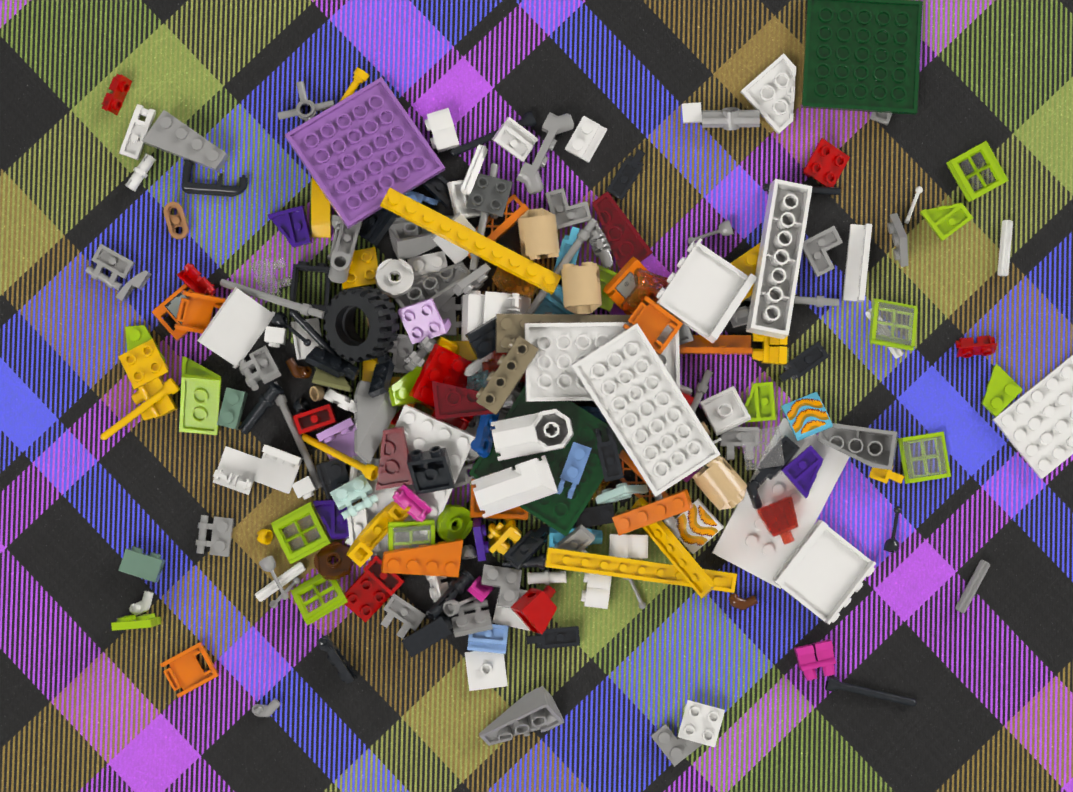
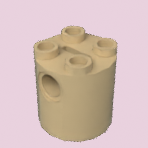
M543 208L527 210L517 219L521 255L529 260L559 257L556 215Z
M582 262L581 266L563 264L561 274L564 308L574 314H591L602 305L599 266L593 262Z
M719 455L706 465L708 468L704 466L692 478L718 510L733 509L744 499L747 484L724 457Z

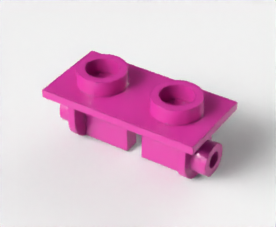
M404 484L392 496L394 502L405 510L407 506L410 507L407 513L416 521L423 522L426 515L433 510Z

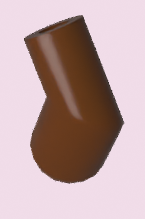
M294 357L285 361L294 377L306 379L311 376L312 369L309 366H298Z
M736 593L729 596L730 605L740 610H745L758 604L754 595L746 599L738 597Z

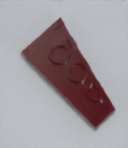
M608 191L592 202L620 270L632 257L642 262L653 253Z

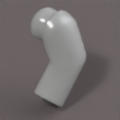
M274 698L268 705L255 704L252 707V713L257 717H270L281 703Z

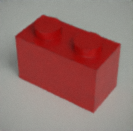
M331 404L293 416L299 435L338 423Z
M376 555L363 570L392 596L405 580L399 574L382 573V559Z

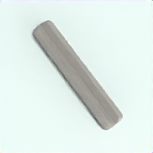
M980 560L955 607L957 611L961 613L966 612L990 567L988 562Z

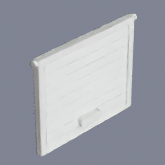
M235 287L197 341L234 365L233 368L236 369L239 366V361L246 357L266 329V326L271 322L275 312H270Z

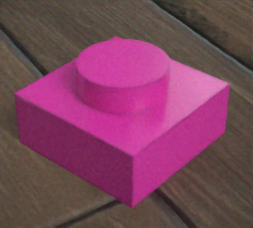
M478 576L467 591L482 603L494 588L481 585L482 577Z

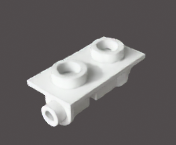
M425 575L431 587L429 589L430 597L436 602L449 588L448 582L441 583L440 581L447 577Z

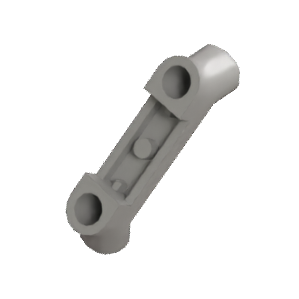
M551 112L548 114L542 126V131L546 132L547 135L532 165L524 162L517 181L524 183L527 192L531 195L539 193L544 189L539 169L540 167H545L549 159L546 155L549 150L553 151L557 140H555L556 135L574 128L573 119L568 113L560 116Z
M343 221L341 223L335 248L332 252L328 278L332 282L344 283L348 279L362 221L349 229Z

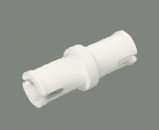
M146 153L138 167L133 169L134 173L125 186L136 192L142 180L147 178V173L156 159Z
M545 570V572H528V585L567 583L566 571L549 572V570Z

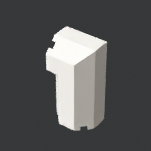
M557 409L491 422V426L495 427L492 430L495 451L501 454V456L497 457L498 461L563 449L574 435L571 419Z
M541 456V461H539V458H534L515 465V470H513V467L471 481L472 485L476 484L473 491L480 511L485 510V514H482L483 518L558 493L546 456Z

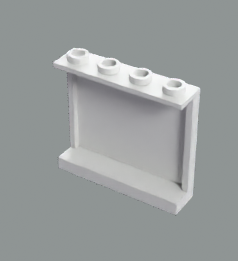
M700 238L696 243L693 241L686 250L689 254L686 258L682 257L676 265L679 269L676 273L672 272L666 280L669 284L665 289L662 287L656 295L658 298L656 303L676 319L713 343L718 339L758 277L752 273L747 276L702 245V239Z
M818 519L772 581L830 625L831 622L834 623L838 619L840 610L851 602L850 597L853 593L861 589L863 586L862 582L866 576L869 577L874 572L876 563L828 527V524Z

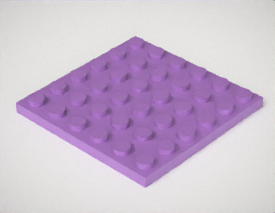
M382 77L285 134V138L348 229L383 208L380 205L389 187L405 195L445 170L440 159Z

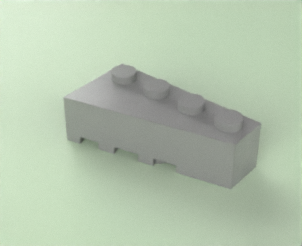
M163 110L142 140L148 146L155 147L217 172L221 170L229 159L227 153L165 110Z

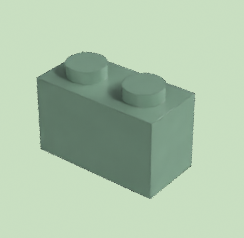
M226 387L217 425L239 430L238 427L240 426L248 393Z
M132 546L131 549H125L118 571L154 583L159 581L165 560L161 559L162 555L150 552V555L142 553L143 549Z

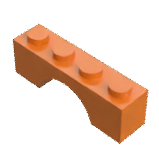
M684 489L652 503L615 514L612 519L618 535H622L689 511L694 506L688 490Z

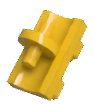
M510 519L505 525L499 522L497 525L491 523L488 526L490 533L487 536L491 539L489 541L491 545L489 551L492 553L497 551L504 555L510 548V544L505 540L510 538L512 541L517 542L521 538L522 532L516 527L515 520Z

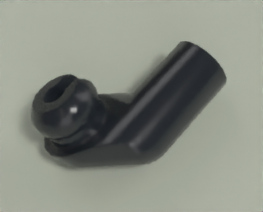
M755 479L747 483V492L753 508L759 509L762 507L757 491L760 484Z

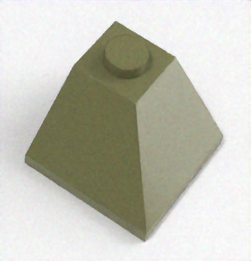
M316 368L312 380L313 384L353 393L354 389L345 376L337 378Z

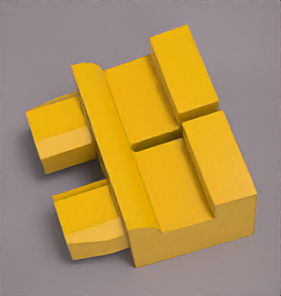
M753 333L752 341L762 342V349H753L752 359L762 361L765 364L786 365L787 347L783 346L787 345L788 336L784 339Z
M158 377L139 387V391L131 396L134 403L138 405L160 391L164 385L163 379ZM167 394L144 411L141 416L144 421L153 418L158 419L178 408L171 395Z

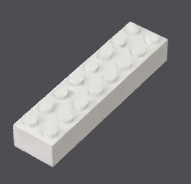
M775 179L770 184L755 276L758 278L753 285L746 332L784 339L789 335L813 186Z

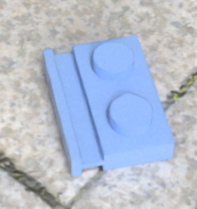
M492 624L493 629L469 634L467 650L506 654L509 626Z

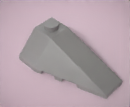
M402 217L396 218L388 229L392 247L398 259L416 257L438 246L431 238L434 235L433 233Z
M463 262L442 268L437 273L431 275L428 273L424 274L422 278L413 281L412 288L406 294L393 299L399 308H403L432 298L437 309H439L455 294L453 290L456 284L471 274V272Z
M361 380L358 381L354 395V402L357 403V412L354 413V419L357 420V430L354 431V453L366 463H370L382 440L383 430L388 429L398 406L392 407L389 391L372 398L368 394L371 382Z
M832 423L833 427L818 432L817 441L872 468L892 470L898 440V433L896 431Z
M541 686L520 698L482 730L479 736L490 746L510 741L513 736L523 734L525 737L529 736L530 732L549 731L565 722L552 695Z

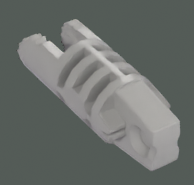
M596 224L590 232L589 242L595 256L599 257L602 265L605 268H610L613 265L610 254L612 250L605 234L599 225Z

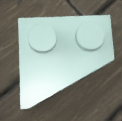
M620 483L616 485L615 489L603 490L602 494L595 496L597 504H610L631 498L632 494H645L649 491L647 485Z

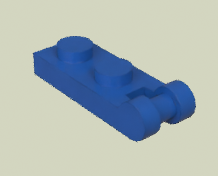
M499 413L497 415L486 414L480 416L476 437L471 442V448L482 458H486L490 454L493 443L492 430L495 429V427L491 426V422L498 421Z

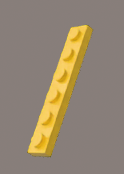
M642 497L635 502L631 509L648 503ZM661 520L642 527L701 599L706 597L715 587V583Z

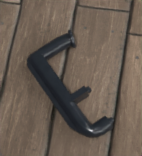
M184 159L182 190L187 194L234 197L243 193L247 188L248 178H246V175L239 177V186L223 185L222 173L218 175V185L190 183L191 169L195 163Z

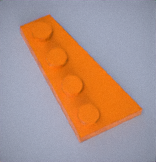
M459 538L455 539V541L438 542V544H425L415 548L383 552L381 571L382 573L459 577L463 539Z

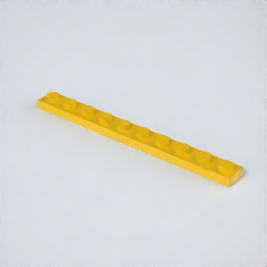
M390 187L380 205L550 294L554 293L562 277Z
M547 547L545 567L691 587L673 564ZM703 569L715 583V587L712 590L735 592L736 573Z

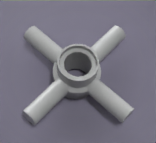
M304 81L296 83L300 98L296 108L277 112L279 120L298 116L306 122L313 118L317 111L332 107L334 101L330 100L314 104L307 98ZM304 106L311 107V111L308 114H302L301 110Z

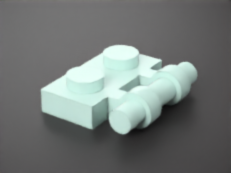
M363 474L330 492L339 510L347 507V510L341 513L344 519L350 516L353 518L357 515V512L366 507L369 509L373 506L372 504L379 501L375 494L370 497L367 496L374 491ZM362 498L363 501H361V502H359L358 504L352 506V504H353L354 502H356V501H358V500H360V499Z

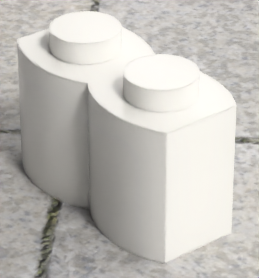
M449 108L427 114L428 119L424 121L427 131L431 130L433 137L430 138L432 148H437L439 153L459 147L460 144Z
M610 534L609 556L637 560L648 558V535Z
M584 572L583 582L587 583L586 590H582L581 601L584 602V606L608 609L612 576Z

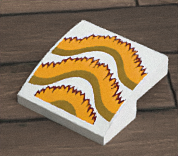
M699 498L692 503L694 507L691 510L683 512L675 518L676 527L681 535L679 539L692 554L697 552L724 528Z

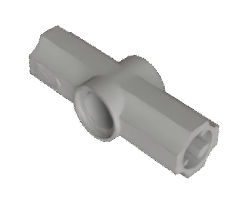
M727 107L722 110H702V128L737 130L740 127H760V110H740L736 107Z

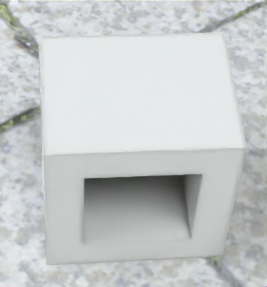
M266 326L264 342L269 343L268 346L280 348V344L285 345L287 329Z
M311 476L291 484L297 497H303L304 500L314 496L313 492L317 490Z

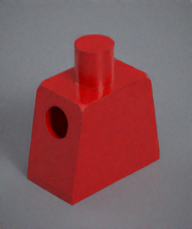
M549 585L543 591L530 588L511 606V609L530 631L543 634L557 610V606L551 601L556 591Z

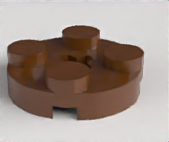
M331 542V544L323 547L318 554L316 553L314 558L315 568L318 573L326 580H336L349 575L353 566L352 559L346 555L349 548L340 542ZM333 557H336L338 560L335 564L329 563Z

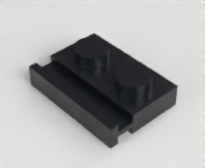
M385 208L380 209L362 221L359 236L377 246L398 215Z
M496 316L465 334L477 359H482L496 350Z
M333 458L316 464L327 500H331L333 498L330 492L349 482V474L345 462Z

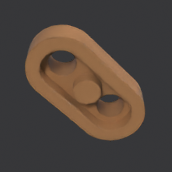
M169 202L164 207V216L169 233L173 238L182 240L189 234L184 209L177 202ZM173 209H177L178 213L176 215L171 214ZM178 227L183 228V231L180 234L176 232Z

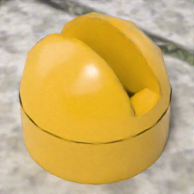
M261 529L257 532L259 543L269 545L272 542L273 532L271 530Z

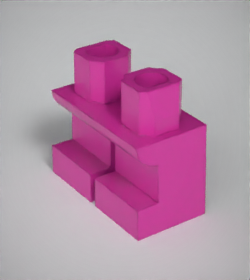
M824 640L794 648L799 668L803 671L807 681L817 679L815 668L822 667L824 676L835 674L834 664H836V660L834 658L832 640Z

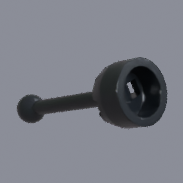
M282 311L275 314L271 321L273 325L278 328L286 327L301 339L305 346L311 345L310 339H305L288 325V317Z
M896 506L894 508L895 517L892 536L885 541L883 549L893 553H899V542L895 539L901 507Z

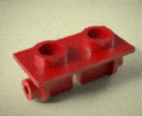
M116 74L115 77L113 76L108 88L113 93H106L101 103L103 105L101 109L117 116L122 108L127 92L130 90L132 81L123 75Z
M187 263L183 267L184 270L177 274L193 292L211 296L216 293L214 285L205 277L202 278L200 276L201 273L193 264Z
M990 335L976 337L977 343H974L973 337L959 338V340L955 341L956 348H958L956 356L970 358L973 355L988 356L995 353L997 343H995V338Z

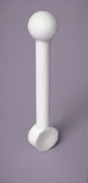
M921 186L915 189V197L904 221L906 224L910 221L919 194L923 192Z

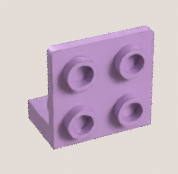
M432 298L400 308L397 311L412 344L423 341L426 336L431 339L446 334L452 325L449 318L442 320Z
M349 418L316 434L319 442H323L350 457L358 456L354 453V431L357 428L353 418ZM327 454L328 457H329V459L335 458V457H333V456Z

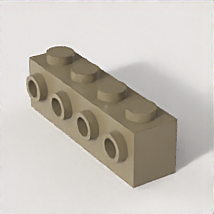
M520 336L517 339H512L508 346L510 351L507 355L503 354L497 363L500 365L496 372L492 371L487 378L489 383L485 388L481 387L476 395L478 398L476 402L495 415L499 413L540 350Z

